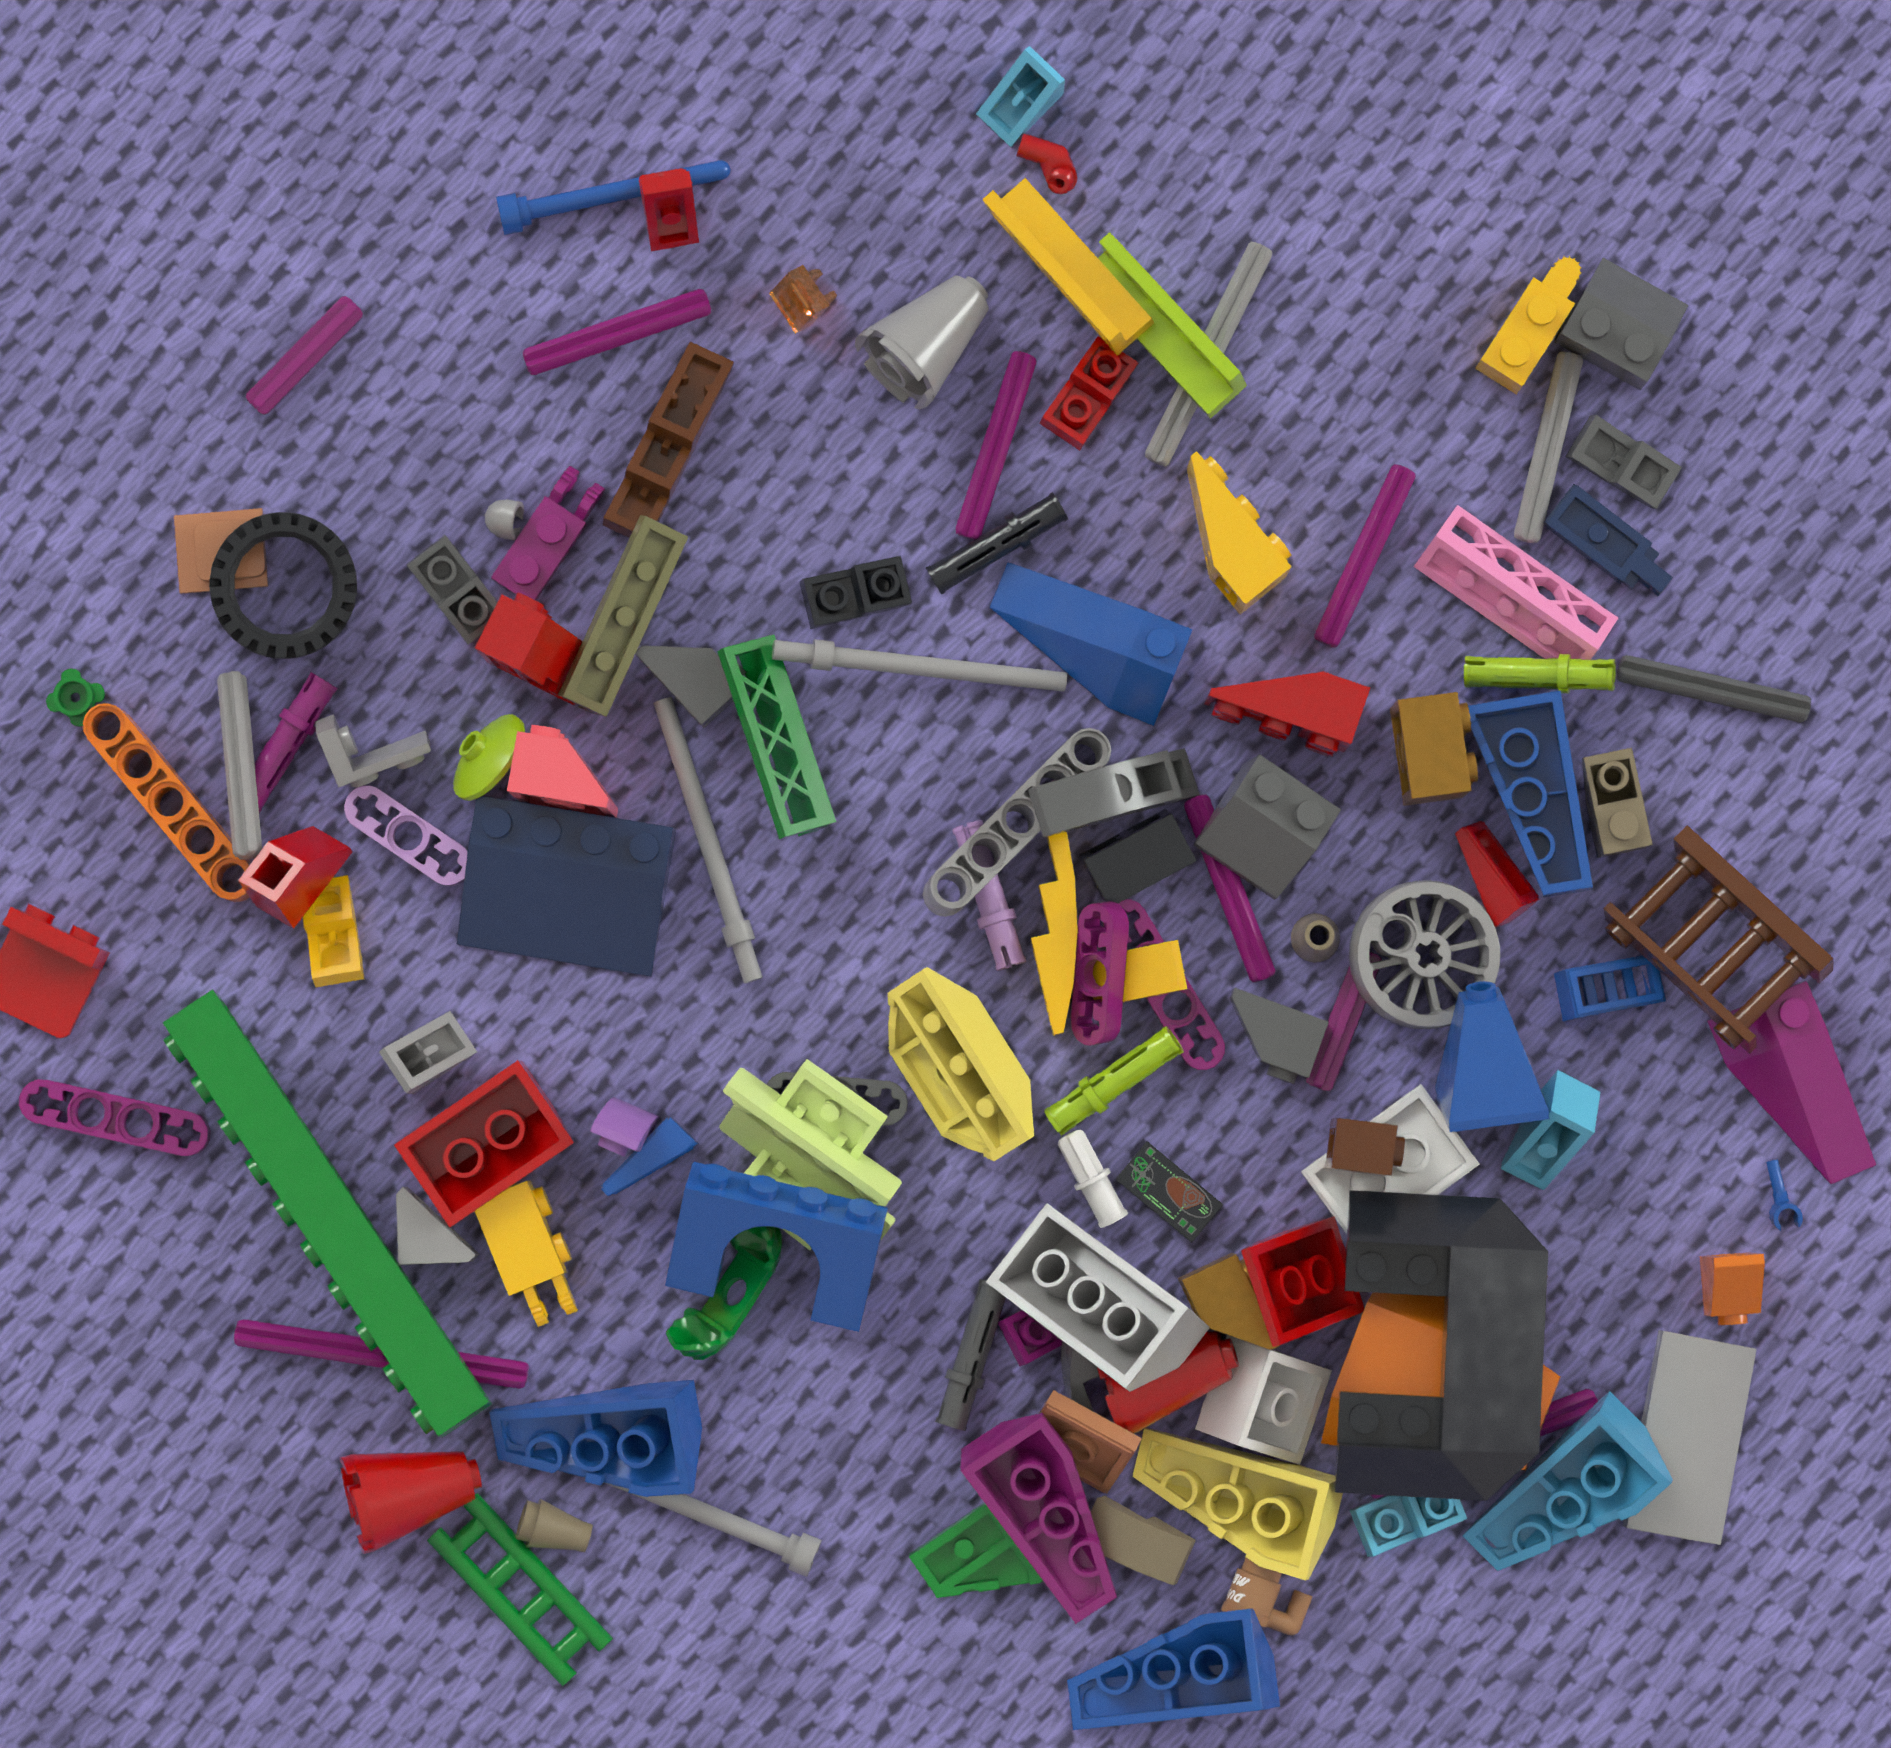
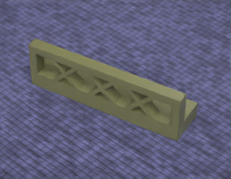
M640 515L559 691V696L579 705L578 707L585 711L607 717L687 542L688 536L647 516Z

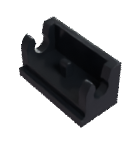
M1166 808L1079 854L1104 901L1120 903L1196 862L1172 813Z

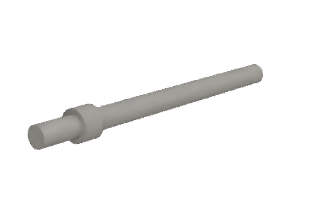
M814 639L812 644L774 640L772 647V660L808 663L811 669L831 671L832 666L1061 692H1065L1067 685V672L835 647L834 641Z
M668 697L658 700L653 704L726 926L721 930L727 948H733L744 984L759 980L763 976L751 940L755 939L750 920H744L673 699Z

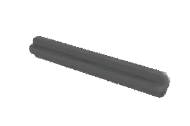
M1625 655L1620 659L1617 669V680L1631 685L1800 723L1806 721L1810 713L1811 698L1803 694L1630 655Z

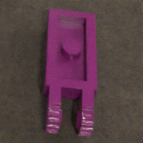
M569 466L553 487L549 497L545 496L491 576V579L515 595L519 592L537 600L587 526L585 520L603 495L605 488L594 483L592 487L587 489L575 513L572 514L559 505L578 480L579 471Z

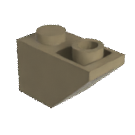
M1632 748L1583 757L1585 803L1597 858L1645 849L1653 845Z

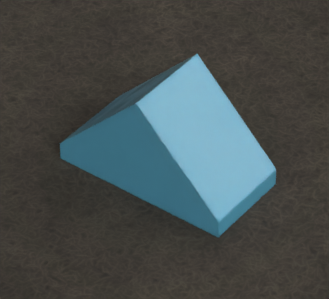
M1029 46L1022 52L976 115L1012 147L1064 94L1065 79Z

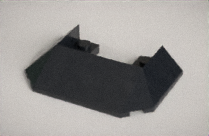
M1349 1190L1344 1291L1445 1296L1440 1397L1339 1391L1335 1493L1487 1501L1539 1454L1548 1250L1501 1198Z

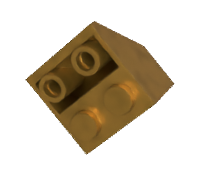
M1230 1253L1178 1278L1193 1312L1210 1329L1269 1350L1279 1347H1272L1244 1259L1239 1261L1237 1254Z

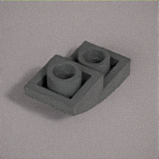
M444 534L406 565L469 645L482 634L497 601Z

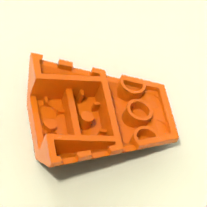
M1391 1293L1371 1294L1331 1395L1321 1444L1337 1446L1339 1391L1440 1397L1445 1296ZM1544 1364L1540 1431L1561 1376ZM1526 1464L1521 1470H1526L1528 1464Z

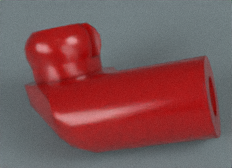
M1026 133L1023 134L1016 156L1040 164L1048 188L1055 194L1062 195L1072 190L1077 183V172L1068 150L1060 144Z

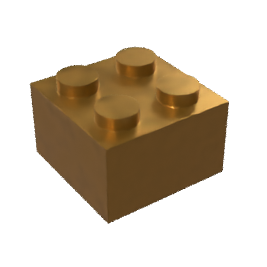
M1458 692L1397 700L1390 708L1403 806L1463 798L1472 791L1471 785H1473V782L1478 781L1474 752L1466 753L1464 741L1466 733L1471 732L1468 704H1459Z

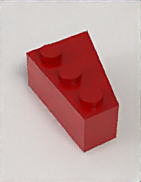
M517 592L514 600L501 594L475 649L489 664L575 706V703L558 694L582 640L552 620L553 617L548 614L549 611L544 609V605L519 592Z

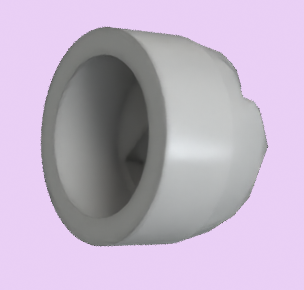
M509 499L497 500L492 503L485 513V524L489 531L499 538L515 541L520 534L521 527L513 529L514 517L516 515L523 519V503Z

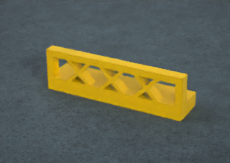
M1026 178L1003 198H1000L992 190L982 199L995 220L1117 356L1154 324L1149 314Z

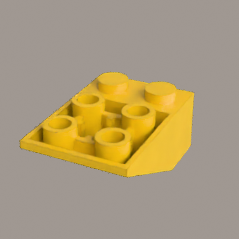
M1196 451L1190 457L1187 473L1208 575L1241 615L1286 578L1292 567L1287 559L1292 555L1275 533L1267 537L1256 522L1260 516L1249 500L1242 494L1235 498L1224 483L1228 480V476L1215 459L1209 456L1204 460Z

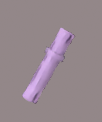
M982 820L967 823L966 827L961 825L952 829L959 848L983 825ZM981 845L972 847V858L976 864L985 868L993 866L994 860L990 849ZM997 873L975 895V900L981 918L977 919L979 928L986 931L996 963V970L1000 971L1011 968L1014 964H1023L1027 960L1023 955L1013 920L1017 918L1015 910L1008 907Z

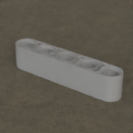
M1092 728L1081 729L1073 734L928 879L923 889V899L927 908L934 914L944 917L952 916L959 912L1041 831L1028 789L1039 786L1042 778H1052L1056 781L1104 767L1111 756V746L1107 737L1099 730ZM1083 744L1090 747L1095 753V764L1084 765L1079 762L1074 753L1075 745ZM1008 812H1019L1026 818L1028 823L1026 833H1016L1009 828L1006 822ZM981 845L990 849L994 856L992 867L985 868L975 863L971 853L973 846ZM944 879L953 881L960 891L959 901L949 902L941 898L937 890L938 881Z

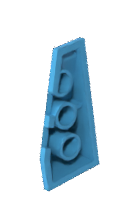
M1609 1391L1521 1475L1462 1536L1499 1571L1550 1550L1551 1546L1578 1535L1583 1537L1595 1532L1597 1527L1617 1519L1622 1521L1637 1515L1672 1483L1673 1479L1646 1426ZM1485 1537L1497 1548L1490 1546L1485 1540Z

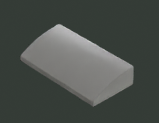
M1658 1330L1641 1422L1646 1426L1673 1481L1637 1515L1624 1519L1622 1526L1650 1533L1721 1545L1757 1349Z

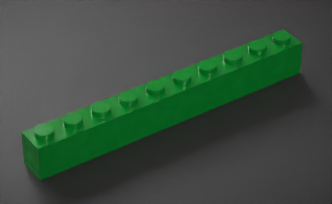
M212 989L164 1021L163 1024L170 1033V1035L163 1039L166 1046L179 1064L186 1059L197 1074V1076L190 1080L192 1085L206 1104L213 1100L216 1102L224 1114V1117L218 1120L220 1127L233 1145L242 1141L252 1156L245 1161L248 1169L260 1186L267 1182L270 1183L279 1199L272 1203L274 1208L288 1227L295 1223L298 1225L306 1237V1240L300 1243L302 1250L316 1269L324 1264L334 1279L327 1287L343 1310L352 1306L362 1321L355 1326L356 1331L370 1351L377 1347L380 1348L389 1364L382 1368L398 1393L404 1389L408 1390L417 1404L410 1411L425 1434L434 1430L438 1437L443 1438L492 1405V1402L401 1266L398 1265L397 1260L219 994Z

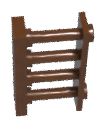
M1687 825L1673 838L1674 851L1678 854L1674 858L1676 864L1625 915L1613 903L1609 902L1603 908L1605 921L1608 923L1605 930L1621 947L1626 949L1631 944L1717 1024L1713 1028L1715 1033L1729 1047L1736 1049L1740 1045L1750 1054L1757 1047L1756 1035L1748 1028L1799 977L1806 979L1810 975L1820 984L1833 971L1834 958ZM1700 875L1713 887L1710 891L1712 897L1660 948L1640 927L1690 877L1696 879ZM1735 909H1738L1750 920L1747 924L1749 930L1696 981L1676 961L1726 911L1733 912ZM1773 941L1787 954L1783 958L1785 964L1733 1015L1712 994L1762 944L1768 946Z

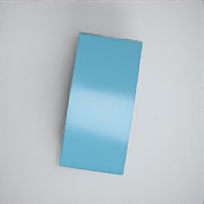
M1386 1495L1349 1510L1368 1557L1376 1556L1413 1539L1426 1537L1467 1519L1460 1499Z

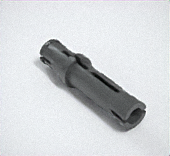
M979 1279L978 1282L979 1286L953 1369H947L945 1378L949 1379L938 1417L935 1420L937 1423L962 1431L967 1429L966 1425L978 1388L983 1390L985 1380L981 1379L1006 1300V1297L982 1279Z

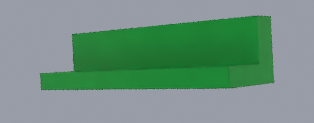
M773 634L724 647L717 652L778 837L783 839L797 834L800 837L819 831L835 823L836 819L784 662L772 660V647L774 640H776ZM736 656H739L742 667L747 672L745 674L746 677L741 675ZM754 707H756L761 724L756 720L753 711ZM770 753L777 771L772 769L769 759ZM786 800H787V803H788V806H789V809H790V812H791V815H792L794 824H791V823H790V820H789V817H788V814H787V811H786V808H785V805H784L785 802H786Z

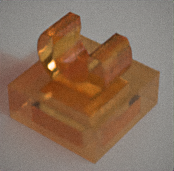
M801 265L789 271L769 292L795 334L813 324L837 296L835 291L823 295L815 282L823 275L820 269H813L808 272L804 265Z

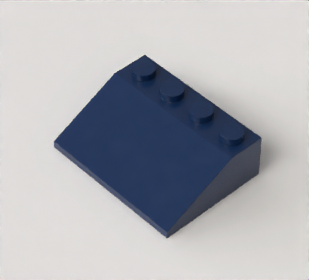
M486 796L477 798L468 844L457 945L652 977L676 830L668 826Z

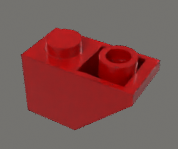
M311 826L268 841L238 881L257 908L294 929L353 851L349 846Z

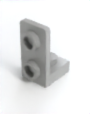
M334 714L315 721L317 738L338 787L349 783L351 787L366 785L378 778V772L393 766H397V769L412 767L425 759L424 754L431 751L427 732L422 731L352 759V755L357 754L358 749L348 725L339 728Z

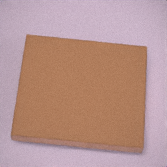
M262 508L174 515L180 594L210 591L211 568L220 546L240 525L250 519L263 515ZM265 541L256 544L242 557L235 573V589L268 587Z

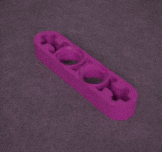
M1125 899L1118 903L1126 913L1135 911L1138 914L1139 919L1134 922V928L1138 935L1141 937L1148 930L1154 939L1141 943L1136 948L1164 942L1147 912L1138 902L1132 899ZM1103 923V927L1107 931V923ZM1129 935L1127 944L1132 943V940L1129 937ZM1185 976L1187 989L1176 991L1184 993L1191 1003V1010L1184 1019L1172 1020L1164 1014L1162 1002L1167 994L1147 997L1146 1000L1163 1027L1167 1026L1181 1044L1184 1053L1180 1056L1185 1063L1196 1070H1208L1221 1062L1225 1054V1043L1222 1035ZM1197 1015H1200L1205 1022V1025L1195 1027L1201 1038L1206 1040L1212 1037L1216 1043V1046L1211 1049L1213 1058L1208 1062L1201 1056L1195 1059L1190 1056L1189 1050L1194 1047V1042L1188 1032L1182 1039H1179L1174 1029L1189 1025Z
M41 1079L29 1082L22 1089L19 1096V1107L22 1114L28 1120L41 1125L180 1156L199 1154L207 1147L210 1141L211 1130L208 1122L201 1115L186 1110ZM46 1087L49 1089L48 1097L59 1101H66V1091L73 1092L74 1096L67 1107L68 1122L65 1123L59 1120L64 1111L57 1109H45L43 1116L37 1115V1106L30 1104L31 1095L40 1094L42 1088ZM88 1098L99 1100L105 1109L103 1120L94 1127L84 1125L78 1117L80 1104ZM136 1109L146 1110L153 1120L151 1131L141 1138L132 1136L126 1127L128 1115ZM162 1113L171 1115L166 1123L167 1125L184 1127L187 1119L194 1121L193 1129L200 1132L199 1141H190L188 1148L181 1147V1138L164 1134V1144L156 1143V1139L162 1130Z

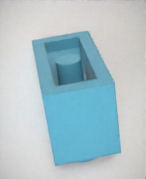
M1559 1070L1541 1089L1549 1109L1550 1119L1521 1123L1501 1165L1502 1170L1542 1190L1551 1183L1595 1133L1601 1093Z

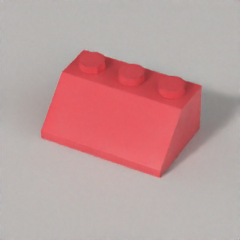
M531 725L530 733L517 731L507 791L519 802L617 818L618 807L579 752L569 742V739L565 738V734L561 733V730Z

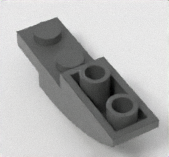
M1185 748L1170 752L1166 750L1126 760L1028 789L1043 838L1108 822L1121 816L1181 802L1200 795Z

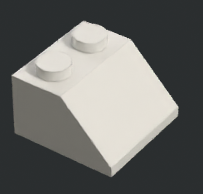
M1227 1335L1226 1339L1231 1338L1234 1344L1239 1367L1231 1369L1232 1380L1207 1393L1195 1429L1232 1444L1300 1465L1332 1370Z

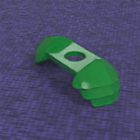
M770 1226L754 1227L742 1231L730 1240V1244L738 1253L718 1283L714 1297L708 1299L701 1311L689 1307L685 1309L683 1318L674 1320L672 1326L666 1330V1336L674 1349L679 1350L683 1356L692 1357L693 1360H705L724 1349L731 1342L770 1277L776 1271L780 1261L782 1234L779 1228ZM744 1280L746 1292L743 1299L738 1304L729 1306L727 1294L730 1287L735 1282Z

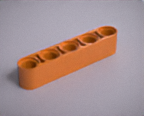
M109 703L98 704L90 708L83 721V732L88 741L210 889L219 897L233 902H241L250 898L243 887L236 892L229 893L225 890L222 882L223 874L228 868L239 865L245 872L251 864L250 860H240L234 856L231 837L132 717L123 709ZM107 715H116L120 720L119 733L111 740H102L98 734L99 722ZM138 753H148L152 761L149 773L142 778L132 777L129 771L130 760ZM170 790H178L183 797L182 809L173 816H165L160 809L161 798ZM201 828L211 829L215 840L213 847L205 854H196L191 846L192 836Z

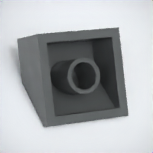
M1602 258L1555 343L1572 353L1582 356L1583 359L1641 390L1650 379L1672 340L1688 305L1611 261Z
M1259 754L1242 765L1193 845L1275 900L1317 850L1341 809Z

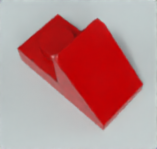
M680 168L640 176L639 185L651 252L699 243L690 172Z

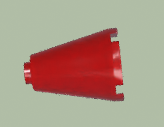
M1209 1331L1205 1333L1179 1368L1130 1392L1098 1367L1097 1369L1100 1380L1105 1379L1109 1395H1106L1105 1398L1114 1423L1135 1434L1232 1380L1231 1369L1239 1367V1362L1231 1338L1223 1340L1218 1331Z
M463 1451L349 1454L340 1457V1462L344 1467L341 1468V1475L351 1519L354 1517L356 1525H360L361 1534L356 1535L363 1554L374 1552L475 1500L474 1489L482 1488L476 1459L467 1460Z

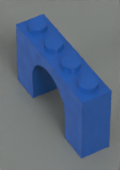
M693 1162L684 1189L665 1286L714 1297L726 1247L730 1240L742 1231L754 1227L770 1226L782 1228L802 1238L812 1248L819 1262L820 1279L810 1321L859 1332L888 1208L875 1205L866 1199H849L825 1193L823 1190L815 1187L803 1188L778 1182L769 1176H752L728 1170L718 1164Z

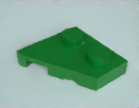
M982 1503L908 1554L937 1598L961 1595L964 1592L997 1590L1000 1587L1030 1583V1585L1039 1584L1043 1581L985 1503Z

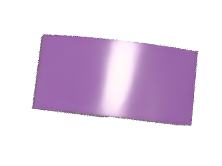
M613 1097L598 1114L590 1132L601 1136L598 1146L625 1157L629 1148L634 1151H641L647 1135L654 1131L660 1116Z

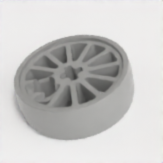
M1419 880L1389 888L1366 906L1359 916L1351 935L1349 964L1358 992L1368 1006L1381 1017L1407 1028L1437 1029L1451 1025L1456 1003L1444 1010L1440 1008L1434 977L1439 979L1456 1000L1458 993L1462 992V990L1446 974L1445 970L1447 967L1473 975V983L1487 981L1495 984L1500 966V944L1491 918L1474 897L1448 883ZM1419 896H1431L1434 899L1425 930L1422 929L1416 899ZM1401 900H1405L1408 916L1394 913L1392 907ZM1448 902L1459 910V915L1437 934L1435 931L1443 904ZM1468 920L1476 934V938L1449 945L1446 939ZM1390 921L1399 922L1405 929L1404 940L1396 949L1389 948L1384 943L1382 937L1383 929ZM1370 943L1379 954L1388 957V959L1370 963ZM1432 945L1429 954L1435 958L1434 962L1419 965L1418 962L1421 956L1415 952L1416 947ZM1476 946L1479 948V965L1477 968L1451 960V952ZM1400 964L1401 969L1383 987L1379 988L1373 977V971ZM1410 975L1404 1001L1400 1008L1390 1001L1388 994ZM1421 979L1424 982L1430 1009L1429 1014H1417L1412 1009Z

